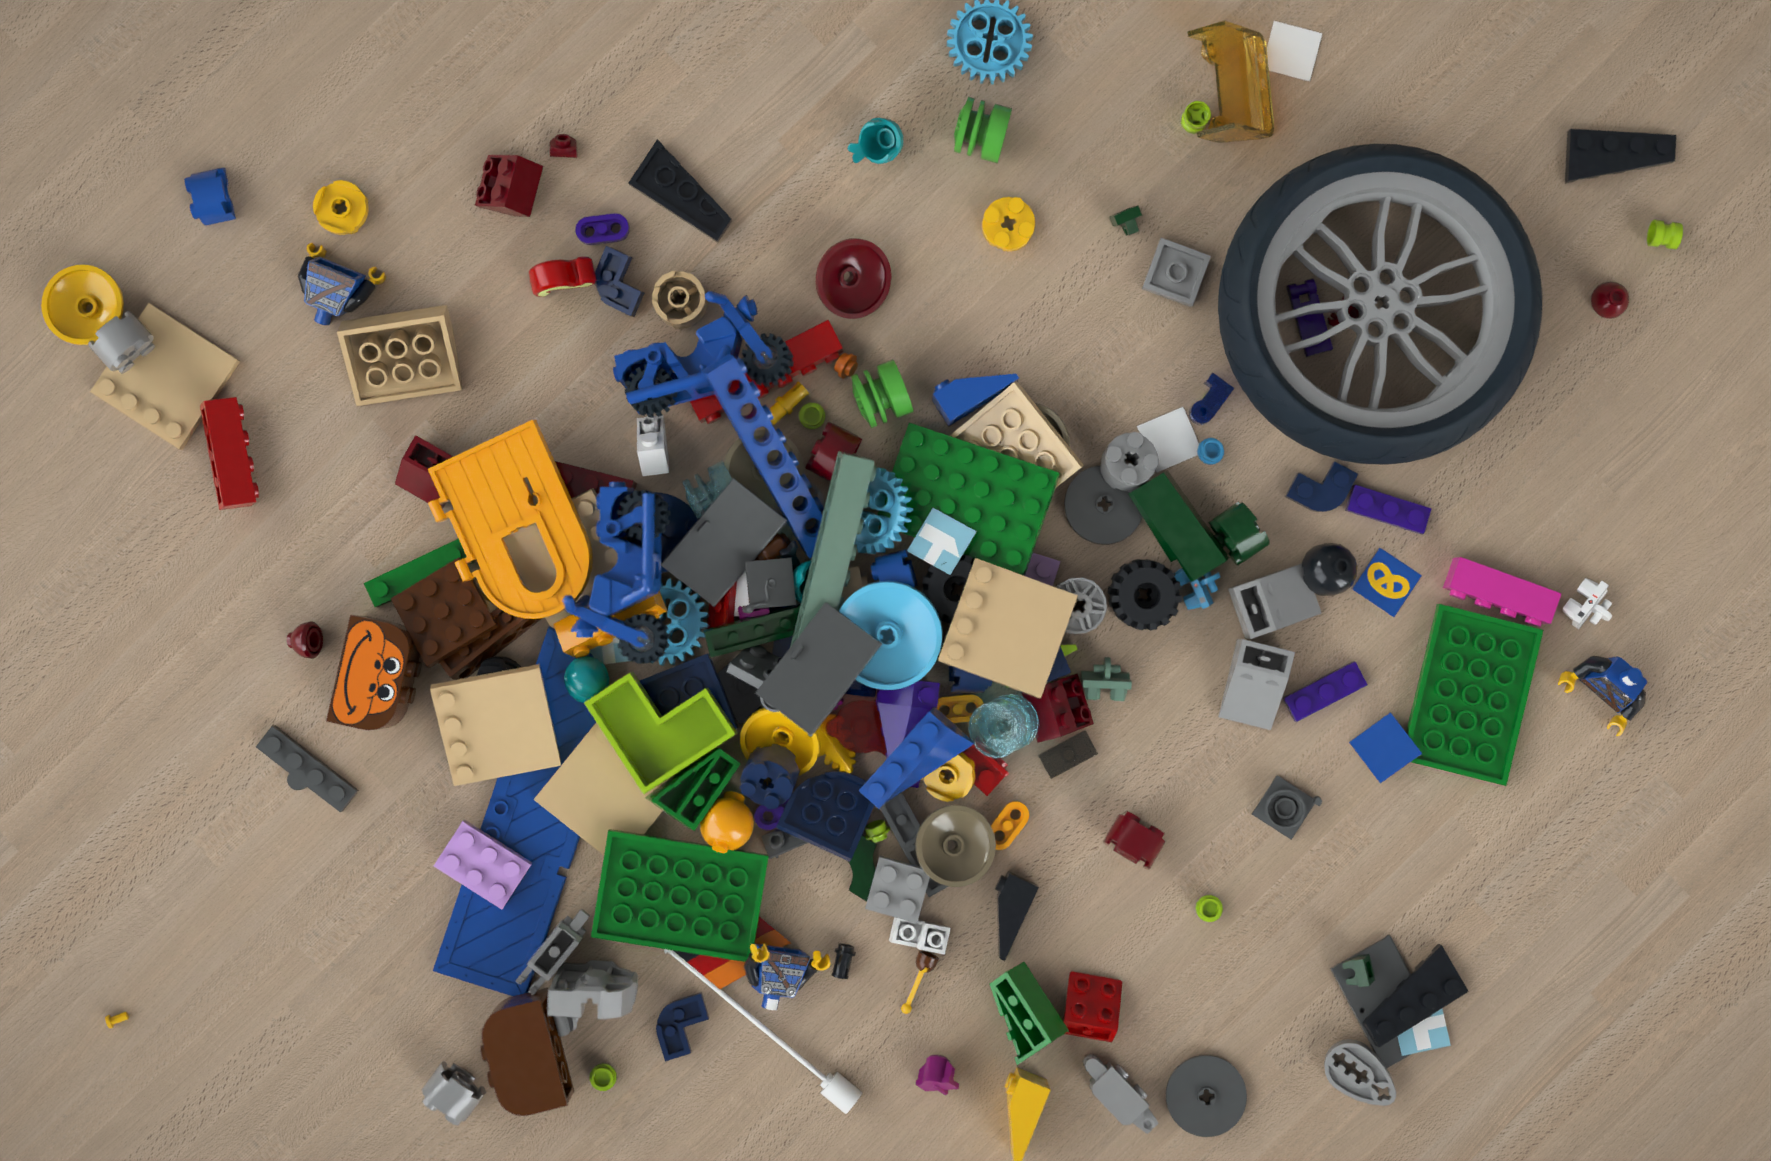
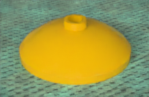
M74 265L59 271L46 285L41 302L43 318L48 328L60 339L76 345H88L89 341L96 342L99 337L95 333L117 316L121 320L124 307L122 292L117 282L107 272L91 265ZM92 304V305H93L92 311L87 312V311H86L87 305Z
M766 708L751 714L745 721L740 733V746L747 760L757 747H771L772 744L786 747L795 755L798 769L800 768L799 776L811 769L819 755L820 740L817 731L812 736H809L807 732L782 713L771 712Z

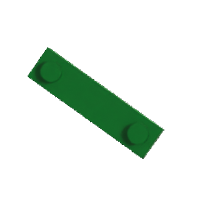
M457 539L363 584L374 607L378 608L390 602L392 597L459 557L464 559L467 556L460 540Z

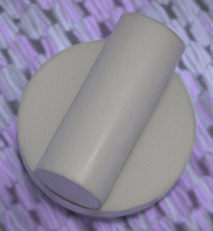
M553 1016L560 1037L569 1034L570 1031L577 1028V1017Z

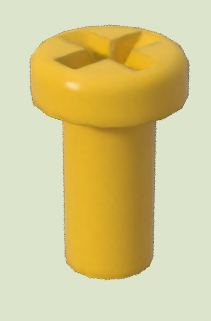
M127 1012L112 1017L110 1015L105 1017L106 1024L110 1029L114 1027V1024L129 1019Z

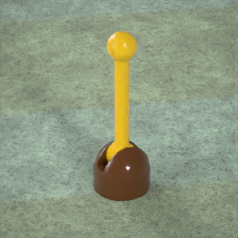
M919 950L916 967L919 973L906 1003L901 1006V1011L904 1014H908L912 1010L911 1003L924 973L933 971L938 963L939 958L924 950Z

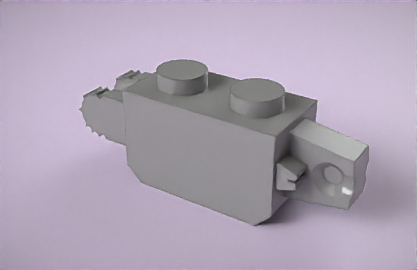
M581 908L573 919L568 915L565 919H562L529 959L527 967L516 979V982L519 985L524 983L529 977L530 972L534 970L540 977L531 985L528 992L535 994L546 980L549 981L583 939L586 930L582 925L590 915Z
M1091 1053L1085 1056L1083 1065L1086 1071L1093 1077L1090 1079V1089L1097 1099L1122 1125L1134 1123L1146 1134L1151 1132L1157 1126L1158 1121L1148 1108L1149 1104L1145 1100L1148 1096L1147 1093L1138 1084L1133 1087L1126 1080L1129 1075L1119 1064L1116 1067L1110 1062L1105 1065L1097 1056Z

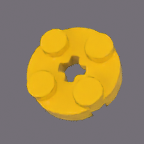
M337 180L319 189L313 201V211L319 224L327 231L336 235L355 234L367 219L369 211L368 199L353 183ZM342 201H345L346 212L338 214V210L334 208L335 205H340Z
M1003 197L992 202L985 210L982 222V231L987 242L998 249L1008 252L1024 247L1032 237L1035 227V217L1031 208L1018 197ZM1009 217L1010 220L1016 222L1013 225L1012 231H1009L1007 227L1002 228L1001 224L1004 223V218Z
M961 752L922 778V780L924 779L927 785L926 789L933 797L946 802L954 801L966 796L975 782V763ZM948 769L952 771L954 777H951L949 780L945 779V773L942 770Z

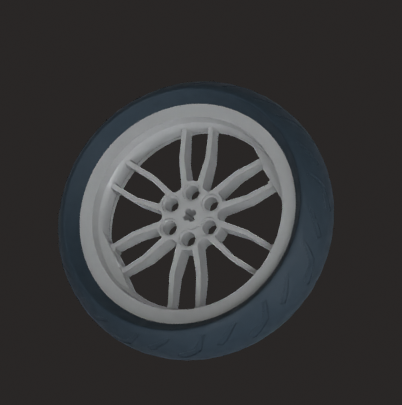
M1366 144L1333 150L1315 157L1288 172L1259 197L1237 228L1228 248L1219 285L1218 314L1220 334L1232 372L1254 407L1273 426L1302 446L1322 455L1360 464L1389 465L1425 459L1447 451L1473 436L1503 409L1515 394L1533 359L1540 333L1543 294L1540 271L1529 237L1517 215L1490 184L1462 164L1435 152L1398 144ZM1379 201L1380 207L1372 237L1371 271H1367L1345 242L1328 229L1322 221L1330 212L1344 206L1361 202ZM1390 202L1411 207V215L1404 242L1394 263L1385 262L1384 232ZM1423 212L1445 227L1460 243L1468 257L1441 264L1412 280H1407L1403 277L1402 271L1414 245L1420 214ZM1317 233L1336 252L1351 276L1345 278L1323 266L1303 249L1304 246L1302 244L1312 234L1315 235ZM1293 254L1315 276L1342 292L1344 300L1311 304L1277 314L1275 311V295L1282 264ZM1468 264L1473 265L1480 287L1451 295L1422 296L1420 284L1438 274ZM1381 272L1389 275L1390 284L1381 282ZM1355 280H1359L1364 284V292H1358L1354 288ZM1403 290L1409 293V303L1401 300L1400 291ZM1475 295L1482 296V322L1476 344L1467 354L1459 349L1445 334L1415 315V308L1447 305ZM1378 300L1383 302L1380 309H1377L1375 306ZM1349 306L1358 309L1359 317L1357 319L1349 316ZM1337 313L1340 324L1330 330L1291 345L1283 344L1277 323L1308 314ZM1395 317L1403 319L1405 324L1403 329H1399L1394 325ZM1369 324L1375 325L1378 328V337H1373L1369 334ZM1349 328L1356 332L1357 337L1344 365L1336 399L1310 382L1294 364L1289 353L1317 345ZM1414 331L1434 342L1455 360V365L1444 376H1441L1424 359L1408 333ZM1388 337L1395 341L1412 365L1436 385L1435 389L1424 400L1402 407L1379 409L1378 404L1386 375ZM1365 345L1374 347V378L1368 408L1347 403V395L1354 368Z

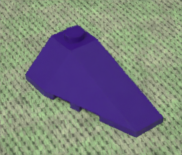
M919 680L901 689H877L876 705L881 718L882 736L885 739L886 758L892 754L933 707L937 708L940 683ZM920 780L910 787L919 788Z

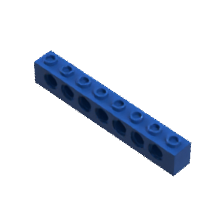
M728 354L702 369V372L781 513L787 518V523L803 552L809 558H812L822 519L821 512L824 510V507L818 497L815 496L813 498L808 489L812 488L811 483L804 473L802 475L799 474L796 468L799 462L792 451L787 452L783 444L787 441L779 428L774 429L771 420L774 419L771 411L766 404L762 406L757 397L761 394L753 381L749 383L744 375L748 372L745 364L740 357L736 359L731 354ZM732 380H739L738 390L728 392V384ZM751 403L753 406L751 413L746 416L741 415L742 406ZM758 427H765L764 436L755 439V430ZM772 450H778V457L774 461H767L768 453ZM785 473H790V481L786 484H780V477ZM803 496L802 504L798 507H793L794 498ZM811 518H816L814 527L805 529L806 522Z

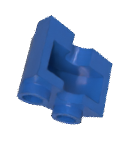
M225 168L191 174L190 177L184 179L185 187L192 196L193 203L190 204V211L194 219L200 218L205 226L236 219L233 202L228 193L229 184Z

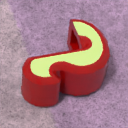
M578 257L574 260L546 261L533 266L529 270L532 292L537 297H545L552 290L588 287L596 282L593 261L589 257Z

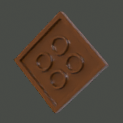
M460 557L391 598L395 609L428 668L435 666L499 627L474 579L466 582L462 581L455 565L456 561L461 560Z

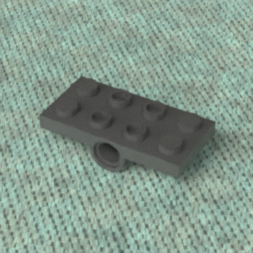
M756 645L743 649L730 663L727 672L759 689L782 657H777L766 651L763 646ZM760 697L762 705L768 711L779 712Z

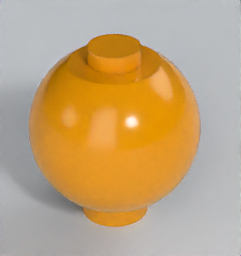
M727 791L724 793L723 798L716 799L700 823V830L704 840L712 846L714 851L719 853H727L728 850H736L742 847L749 840L753 832L754 820L752 813L744 804L745 797L737 792Z

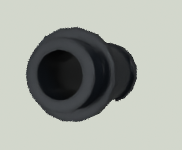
M839 943L838 948H835L837 954L831 975L839 979H848L852 956H855L856 952H854V946Z

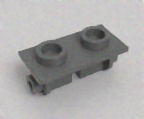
M780 829L761 836L769 859L774 857L777 859L779 855L808 843Z

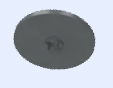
M1100 466L1090 467L1078 474L1070 483L1065 494L1064 510L1068 523L1080 537L1091 543L1109 545L1123 541L1137 529L1142 520V515L1129 496L1131 492L1122 491L1117 488L1113 489L1104 481L1100 472ZM1102 498L1105 499L1106 503L1111 504L1106 512L1097 505L1102 501Z
M1213 1055L1191 1057L1177 1066L1168 1080L1166 1104L1169 1113L1178 1126L1190 1134L1200 1137L1221 1135L1232 1129L1239 1122L1245 1111L1247 1091L1244 1080L1231 1063ZM1205 1089L1210 1094H1213V1096L1209 1097V1102L1207 1103L1202 1098H1199L1200 1095L1204 1094Z

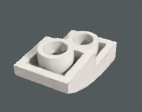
M894 917L889 941L945 955L951 928L923 920L913 923Z

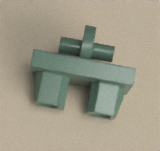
M1104 657L1103 665L1094 664L1093 671H1081V682L1087 700L1100 699L1101 688L1110 689L1111 700L1125 701L1127 689L1131 690L1132 681L1130 680L1129 672H1121V665H1111L1110 657Z

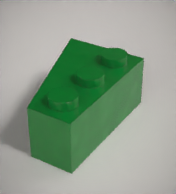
M716 747L679 771L645 798L685 827L695 831L741 763Z
M1025 962L1006 971L990 983L999 1014L1004 1016L1009 1030L1006 1032L1008 1040H1012L1017 1054L1014 1057L1017 1065L1069 1031Z

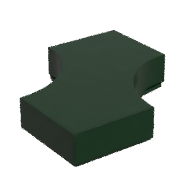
M862 835L849 862L853 875L849 891L867 902L876 870L873 864V853L877 844L867 840Z

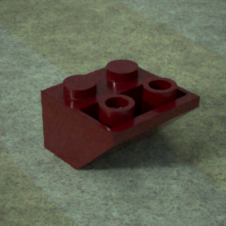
M488 155L483 165L481 184L476 192L475 206L515 217H530L543 166L519 155Z
M415 435L402 457L395 485L427 503L438 499L440 496L428 469L454 456Z
M1078 673L1046 683L1041 698L1022 692L1037 743L1059 738L1094 724Z

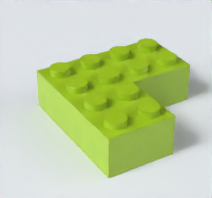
M634 672L628 673L584 702L643 794L649 792L738 733L709 688H705L662 716Z

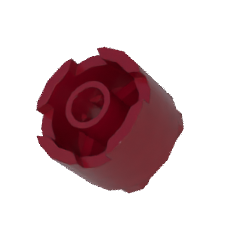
M828 422L822 433L824 437L821 440L818 439L811 452L813 455L808 460L805 469L831 482L838 451L856 454L862 438L836 424Z
M1127 811L1125 815L1119 814L1104 838L1103 843L1108 846L1111 842L1115 845L1113 851L1135 864L1141 860L1145 863L1143 867L1150 870L1165 844L1163 839L1165 833L1152 825L1149 828L1139 823L1141 819L1131 812Z

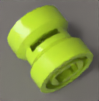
M1202 101L1191 102L1181 116V124L1184 130L1193 134L1204 130L1211 117L1210 108Z
M1652 220L1647 232V245L1653 247L1665 245L1667 249L1676 250L1682 240L1683 225L1677 222L1665 224L1662 220Z

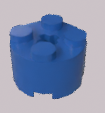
M907 549L875 557V562L871 565L874 581H897L914 588L918 586L912 561L905 560V557L909 555Z

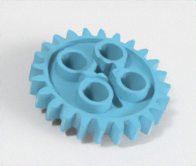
M974 0V7L965 3V13L957 10L956 16L959 20L951 19L950 25L954 29H948L947 36L953 39L947 40V47H952L953 49L949 51V57H957L953 64L954 67L963 65L961 69L962 75L967 71L971 72V81L978 75L980 76V84H983L986 77H989L991 84H994L995 77H999L1002 82H1005L1006 73L1013 78L1015 76L1014 67L1022 70L1023 64L1020 60L1028 61L1029 55L1025 52L1031 51L1032 45L1026 42L1032 40L1033 34L1025 32L1030 29L1031 25L1030 23L1022 24L1026 15H1016L1018 6L1010 10L1008 8L1009 0L1003 5L999 4V0H995L994 3L984 0V4H980L979 0ZM992 18H995L996 23L989 60L987 63H984L983 58L990 21ZM980 20L985 23L986 27L982 30H977L972 26V23ZM1002 25H1007L1011 28L1012 32L1004 35L999 32L998 28ZM971 46H976L981 50V53L973 56L968 53L967 49ZM997 51H1003L1007 58L1005 60H997L993 54Z
M876 468L874 481L869 482L867 492L870 493V499L867 507L889 512L891 517L876 515L862 510L863 528L860 535H856L854 545H857L859 553H885L886 548L893 549V541H902L899 533L908 532L903 526L904 522L912 521L906 517V513L913 511V508L906 507V503L912 500L911 497L904 496L908 487L900 486L903 480L896 478L894 472L886 471L884 468ZM887 496L888 502L885 505V498Z
M668 579L666 586L661 581L660 593L665 606L666 600L670 599L667 618L672 622L666 625L668 628L666 631L667 634H670V639L667 641L669 647L664 651L666 653L659 657L658 661L661 666H664L666 659L669 660L671 665H675L676 657L685 662V653L694 656L692 648L694 646L702 648L698 639L705 638L702 629L710 627L709 624L703 622V619L709 617V614L701 612L707 606L706 603H697L701 596L697 593L690 596L692 593L690 587H686L683 590V582L678 581L674 587L673 581ZM679 604H686V613L680 617L675 616V607ZM666 612L659 617L662 621L666 619ZM640 626V627H639V628H641V629L648 630V629H645V628H648V627H646V626ZM677 630H683V640L679 643H673L672 634ZM640 647V649H643L641 650L642 652H647L651 649L649 647Z

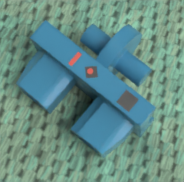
M1182 568L1174 573V577L1180 582L1181 586L1190 582L1194 592L1183 597L1188 610L1199 607L1204 609L1214 604L1206 584L1211 593L1217 591L1218 588L1214 580L1221 578L1219 572L1211 575L1209 571L1203 575L1204 579L1201 576L1193 582L1189 580Z

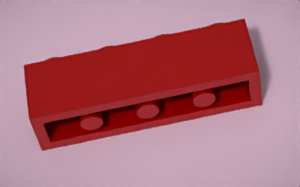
M237 397L203 401L200 405L219 510L252 506L256 503V498H259L257 483H253L251 472H254V463L252 457L247 455L246 446H249V436L247 430L242 428L241 420H244L243 406L238 404Z

